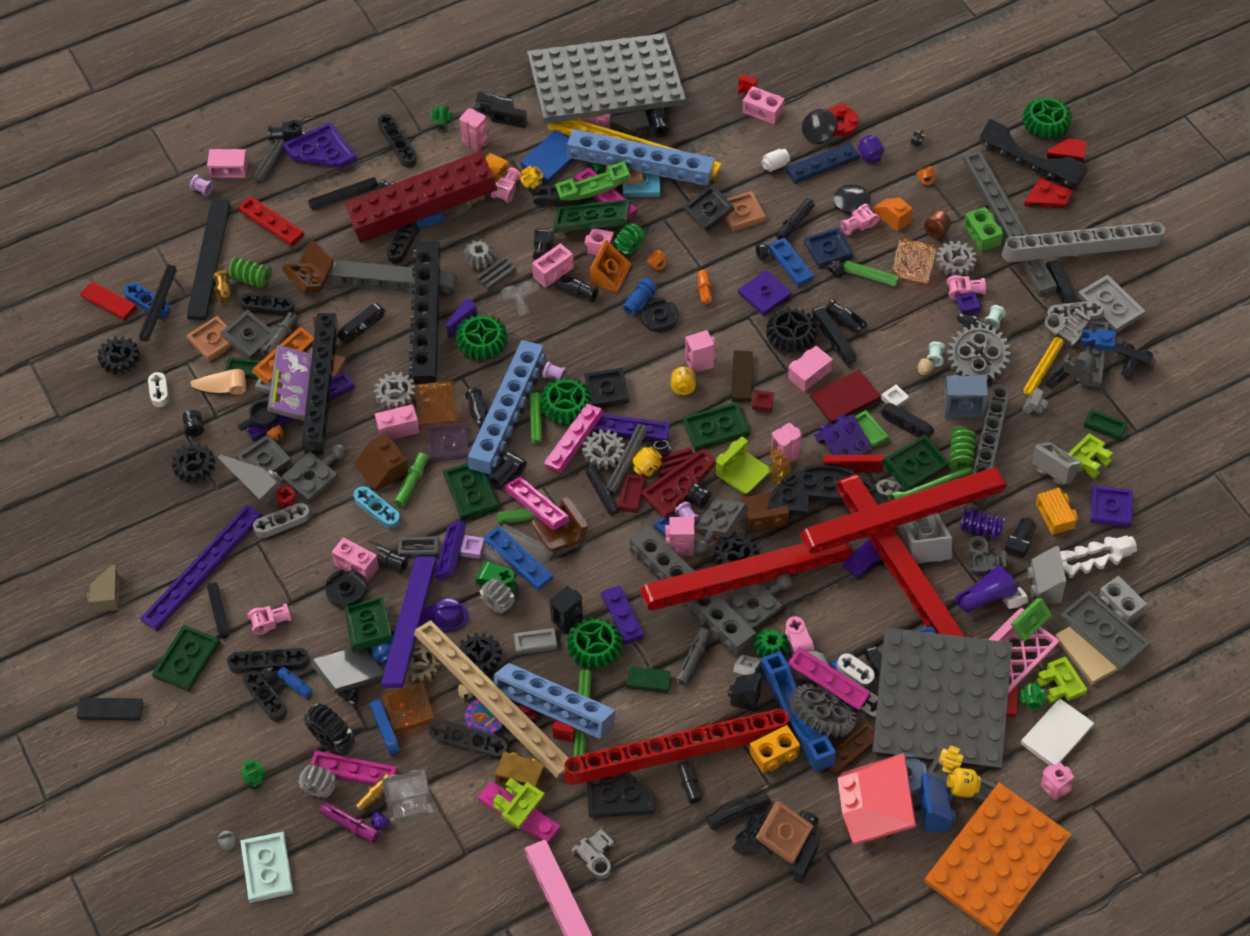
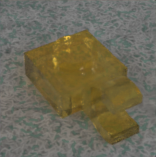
M777 447L769 449L773 463L768 465L771 482L777 485L783 477L791 473L789 461L786 458L783 459L781 451H777Z

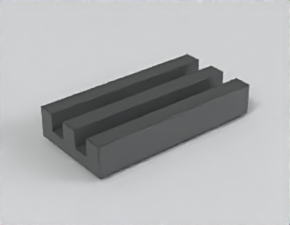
M502 257L478 274L476 281L486 290L490 291L516 272V266H512L510 261Z
M439 536L398 537V555L401 557L407 556L408 558H415L416 556L439 557ZM402 544H414L409 546H402Z

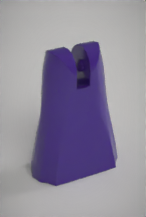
M997 566L977 584L956 595L954 601L965 612L969 613L989 602L1018 595V588L1012 576L1002 567Z

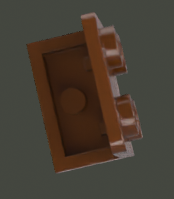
M310 241L299 264H285L282 271L287 275L288 279L298 286L300 291L304 293L320 292L334 265V260L315 241Z
M772 492L742 497L741 502L746 503L749 508L744 515L749 533L788 526L789 510L787 506L767 509Z
M569 497L561 499L559 506L562 511L569 515L570 521L553 530L539 518L531 522L532 528L549 551L583 542L589 525Z

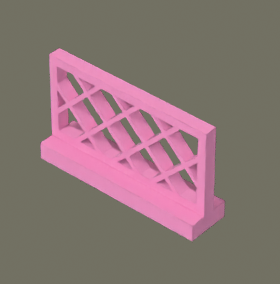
M1020 608L988 640L1009 642L1011 639H1019L1011 623L1024 609ZM1041 626L1028 638L1035 639L1036 647H1024V641L1021 640V647H1012L1011 652H1022L1023 660H1011L1009 675L1011 684L1008 687V694L1059 644L1060 640ZM1038 639H1047L1051 644L1049 646H1039ZM1025 652H1037V658L1026 660ZM1012 665H1023L1024 671L1022 673H1013Z

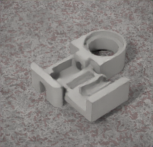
M1078 308L1073 312L1074 316L1071 320H1065L1060 315L1052 313L1046 317L1044 322L1045 328L1055 336L1057 334L1071 343L1070 347H1073L1077 340H1079L1082 335V329L1090 320V317ZM1056 318L1059 321V325L1052 328L1048 325V320Z
M600 829L589 839L590 842H588L587 838H583L580 841V846L575 845L572 848L574 856L578 854L587 863V869L596 878L606 879L610 876L612 867L609 860L603 855V850L608 845L614 847L615 843ZM599 863L607 865V870L604 873L595 871V867Z

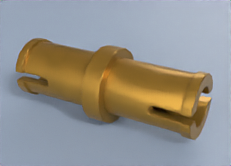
M384 773L373 786L367 788L366 794L355 805L362 812L366 813L377 800L383 798L382 795L395 781L387 773Z

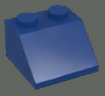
M922 773L918 794L924 832L950 831L952 822H955V811L950 809V803L952 802L951 790H947L946 781L930 774Z

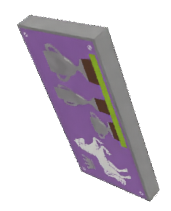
M277 345L267 411L304 421L312 354Z

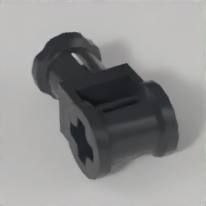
M299 120L282 122V126L277 127L269 125L268 139L269 141L284 139L286 143L294 139L295 136L298 137L305 134L302 131L303 125Z
M535 227V252H533L532 256L535 261L541 257V254L544 255L548 250H551L554 242L553 228L546 230Z

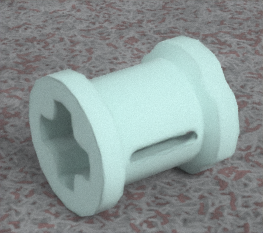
M998 305L991 306L990 314L983 322L992 325V329L996 327V330H998L1001 326V320L1006 316V310Z
M936 341L929 343V355L926 359L932 361L935 365L934 367L942 366L945 345Z

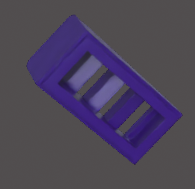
M466 298L446 323L447 336L449 338H452L457 333L460 324H464V319L470 320L471 316L477 317V305L470 299Z

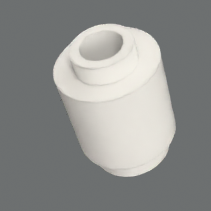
M777 149L763 155V168L772 172L786 166L790 162L787 150Z

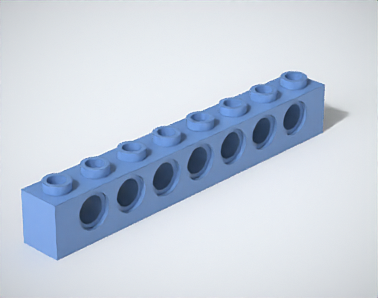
M575 129L572 130L567 143V157L608 166L624 161L628 170L642 171L646 174L709 186L714 171L713 157Z
M521 340L468 455L469 469L491 474L494 467H498L501 452L504 453L506 449L507 438L512 436L513 425L518 422L520 410L526 405L527 394L532 392L533 381L539 376L540 365L545 363L546 354H544L543 345Z

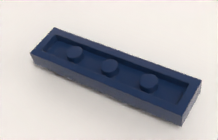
M850 142L787 166L786 172L794 184L856 161L859 159V153Z

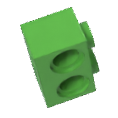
M986 207L965 214L964 227L980 252L1001 245L1003 230L996 224L993 214L989 213Z

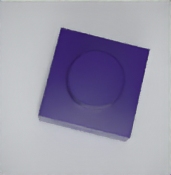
M974 292L956 296L955 301L961 314L980 311L981 306Z

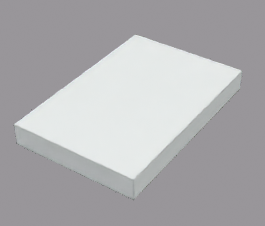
M1059 698L1021 740L1020 744L1048 765L1054 766L1058 762L1061 763L1092 729L1094 722Z

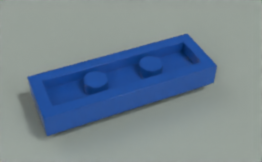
M785 238L768 245L770 247L768 250L797 287L814 280L813 273Z

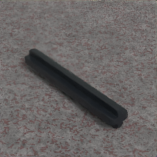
M375 177L314 197L308 200L311 210L374 189L378 187V182Z

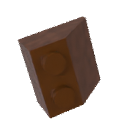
M387 433L369 442L355 461V466L375 492L408 474L407 459Z

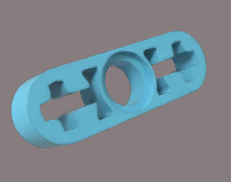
M362 486L354 491L355 503L385 528L395 529L400 525L398 511L368 487ZM360 495H362V496H365V495H366V496H367V499H365L364 497H361V498H360L359 496H360ZM377 504L382 506V509L379 511L371 509Z

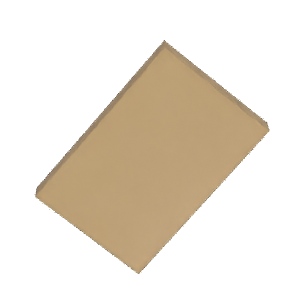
M1068 627L1055 634V637L1060 640V646L1091 685L1119 670L1072 628Z

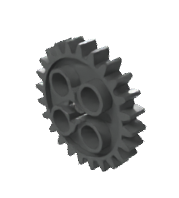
M805 684L802 687L798 686L789 701L791 703L790 707L794 709L793 713L799 714L797 719H803L804 725H811V729H818L820 734L823 731L827 736L832 733L834 737H837L838 734L843 737L844 734L848 735L856 724V713L852 712L854 708L847 706L848 703L842 701V699L828 690L821 689L819 685L816 688L812 684L809 687Z

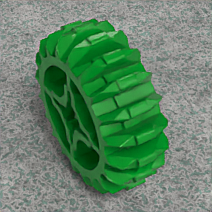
M1047 96L1044 99L1038 97L1037 100L1032 99L1031 103L1026 105L1022 120L1025 129H1028L1029 133H1033L1034 137L1040 136L1041 139L1047 137L1048 140L1051 137L1056 139L1058 136L1062 137L1064 133H1067L1072 122V112H1070V107L1066 106V102L1061 103L1060 99L1055 100L1054 97L1047 98Z
M478 313L477 317L471 316L470 320L464 319V324H460L456 333V342L459 350L463 352L464 356L468 355L470 360L475 357L477 361L483 358L486 362L488 357L493 359L494 355L500 356L501 351H504L505 345L508 342V332L504 323H501L500 319L495 320L494 315L489 318L487 314L480 316Z
M564 377L562 381L556 378L555 383L549 382V387H544V392L541 393L540 406L543 414H546L547 420L552 419L553 424L558 421L560 426L563 423L569 426L570 422H574L579 413H582V409L587 407L586 404L592 405L590 400L593 397L590 394V388H587L585 383L581 384L580 379L574 381L572 377L570 380H566ZM554 398H556V402L552 404L551 402ZM581 399V402L577 405V400Z
M591 616L590 621H586L583 618L582 624L576 622L575 628H571L570 634L567 636L566 645L570 658L573 657L574 663L579 662L581 668L587 665L588 670L595 667L598 671L599 666H603L606 669L607 663L613 665L614 659L619 658L623 639L619 629H616L615 623L610 624L608 619L602 622L601 617L594 620ZM606 636L611 641V644L606 643L603 637ZM579 642L582 643L584 647H586L585 651H583L579 647Z

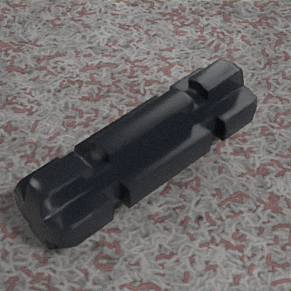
M1064 365L1046 379L1045 384L1050 389L1056 387L1057 383H1060L1069 375V373L1064 372Z

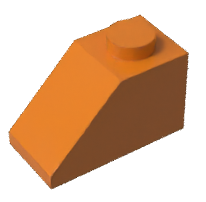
M900 197L885 199L872 208V211L897 232L911 223L913 208Z

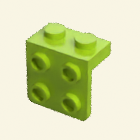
M743 437L737 442L734 441L724 454H720L715 462L716 475L743 495H748L770 474L768 466L748 453V440Z

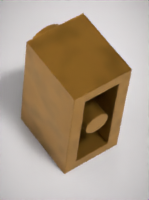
M503 752L495 772L496 784L506 786L507 781L512 778L522 786L528 782L539 789L545 775L544 763L537 759H527L514 752Z

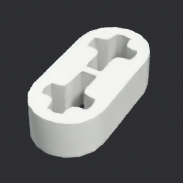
M156 372L148 378L149 393L152 404L156 407H163L169 402L167 381L163 373ZM157 380H160L159 386H156ZM158 393H161V399H158Z
M843 654L838 659L837 669L840 673L848 676L862 687H867L872 683L874 679L873 670L855 656ZM847 660L850 661V665L847 668H845L843 666L844 662H846ZM867 673V678L862 680L861 674Z

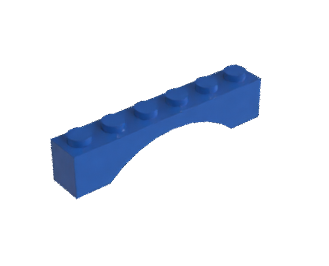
M781 651L761 658V673L780 709L785 710L789 714V725L814 772L816 773L834 766L836 752L827 735L823 732L820 734L816 728L812 730L809 724L804 725V720L797 719L799 714H794V709L790 707L791 703L789 701L797 687L790 667Z

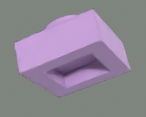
M464 535L460 556L480 559L485 543L482 537Z

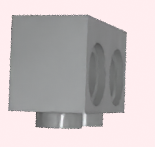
M1119 576L1100 588L1098 599L1127 624H1132L1144 615L1147 603Z

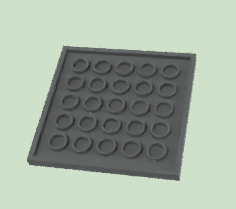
M885 627L872 753L890 756L899 753H910L915 755L916 759L934 761L936 756L940 758L943 748L948 750L951 745L960 748L959 754L964 755L962 765L1001 769L1012 643Z

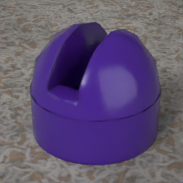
M376 811L371 819V824L376 830H383L390 823V820L378 811Z

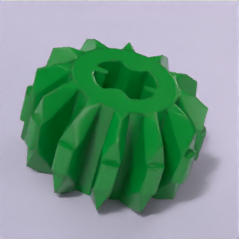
M633 223L625 225L620 233L617 234L614 246L621 253L627 256L631 255L642 245V241L645 239V232Z
M772 627L769 631L763 629L761 634H757L754 643L757 656H762L763 658L781 651L783 656H787L788 649L790 648L787 634H781V629L774 631Z

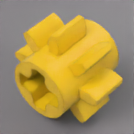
M530 165L521 171L523 176L520 179L526 188L532 187L533 189L543 183L541 181L543 174L538 167L532 168Z
M951 745L948 750L943 748L938 764L943 765L942 771L952 774L954 769L961 767L964 755L959 754L960 748Z

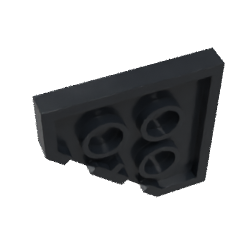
M630 772L587 782L589 818L654 814L653 791L637 781L636 777Z

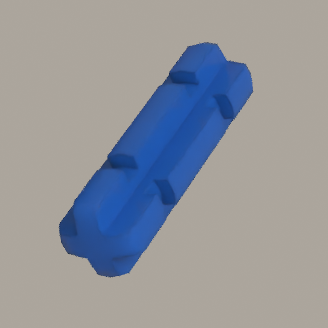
M282 667L277 672L278 678L283 682L286 681L285 683L296 692H300L301 696L308 698L313 692L312 687L304 684V681L293 673H289L290 671L285 667Z

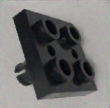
M1125 341L1122 344L1116 343L1114 350L1127 358L1120 373L1125 377L1127 375L1128 378L1132 379L1138 363L1154 367L1156 359L1153 357L1154 354L1142 348L1140 351L1135 350L1134 345Z
M770 812L753 814L747 820L748 825L736 836V842L732 846V849L737 854L757 851L761 847L766 849L770 855L775 853L756 839Z

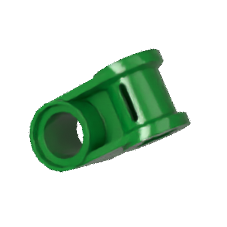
M491 562L483 563L475 580L480 587L492 578L501 580L503 584L506 583V586L511 588V592H514L517 587L512 569L498 566Z

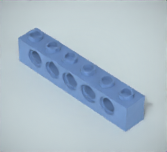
M506 664L494 675V684L509 699L598 739H601L614 727L615 709L513 664Z

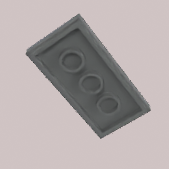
M1089 590L1060 614L1059 618L1121 672L1151 646L1149 641Z

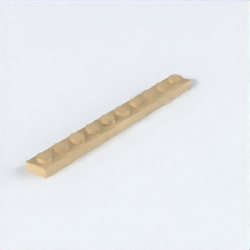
M431 620L415 630L414 635L539 761L544 763V766L556 778L564 774V764L568 757Z

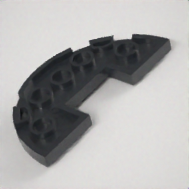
M828 464L810 465L797 472L792 471L781 479L776 488L774 487L767 509L787 506L790 515L807 516L808 500L845 503L837 491L836 482L853 475L854 471ZM859 477L877 505L885 503L884 499L876 491L877 488L866 478L862 479ZM847 508V515L852 514L849 508Z

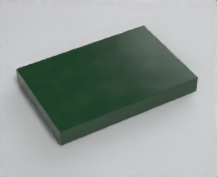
M738 402L682 417V423L694 451L727 443L741 437L744 438L750 436L751 433Z
M925 434L883 458L881 461L905 491L911 490L949 466L947 459Z
M468 463L442 471L461 521L499 509L486 473L469 469Z
M384 596L344 607L350 645L353 652L393 641Z
M183 624L153 671V678L190 692L219 646L220 639Z

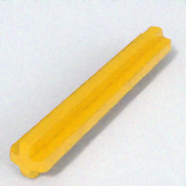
M1055 337L1026 384L1023 391L1025 395L1029 396L1040 385L1063 346L1064 340L1062 338Z

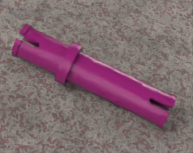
M328 801L323 802L319 809L321 814L350 829L352 834L360 835L371 843H375L380 836V832L365 824L363 819L351 816Z

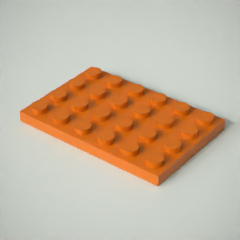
M999 782L923 882L997 936L1070 838L1071 833Z

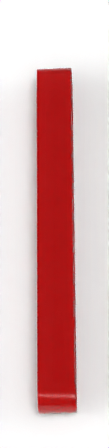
M990 468L809 527L801 532L800 537L810 554L819 553L998 494L1006 489L1007 484L998 468Z
M853 474L836 482L837 491L851 513L877 506V503L858 475ZM891 528L867 536L926 627L934 628L937 634L965 637L895 530Z
M803 543L648 583L640 589V594L648 610L654 611L777 579L784 573L792 575L847 560L853 554V551L849 544L846 543L819 553L810 554Z
M776 709L574 756L565 761L564 779L568 784L577 785L750 744L785 725L788 726L789 714L785 710Z

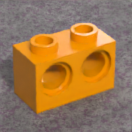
M787 725L750 743V755L762 773L768 770L773 771L780 764L795 760L800 754V744ZM786 744L790 747L783 748L781 745ZM763 754H769V755H771V756H770V757H764V756H762V755H763Z

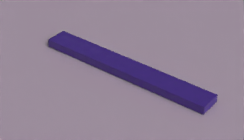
M246 505L140 618L141 622L157 632L253 529L255 520L261 518L262 514Z
M415 557L381 682L383 688L404 687L417 638L414 633L420 627L437 562L436 557Z

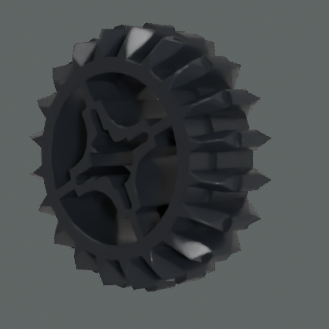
M789 306L787 310L781 308L779 313L774 312L773 316H770L769 322H767L766 336L769 344H773L774 349L779 348L780 352L785 350L787 355L789 352H794L796 355L797 351L803 353L805 349L809 350L811 345H814L818 335V326L815 323V318L811 317L810 313L805 314L804 309L798 311L796 307L794 310H791Z
M320 703L307 710L303 719L307 729L316 738V741H319L327 750L336 755H343L351 749L355 742L354 734L337 713Z

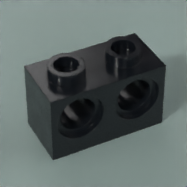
M566 586L549 600L551 622L564 634L575 627L576 622L580 623L583 620L582 596L577 590L573 591L569 586Z

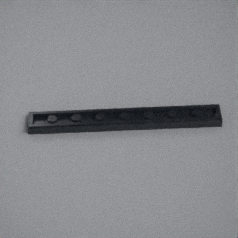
M211 199L187 311L188 320H207L214 286L213 275L217 272L230 209V200Z

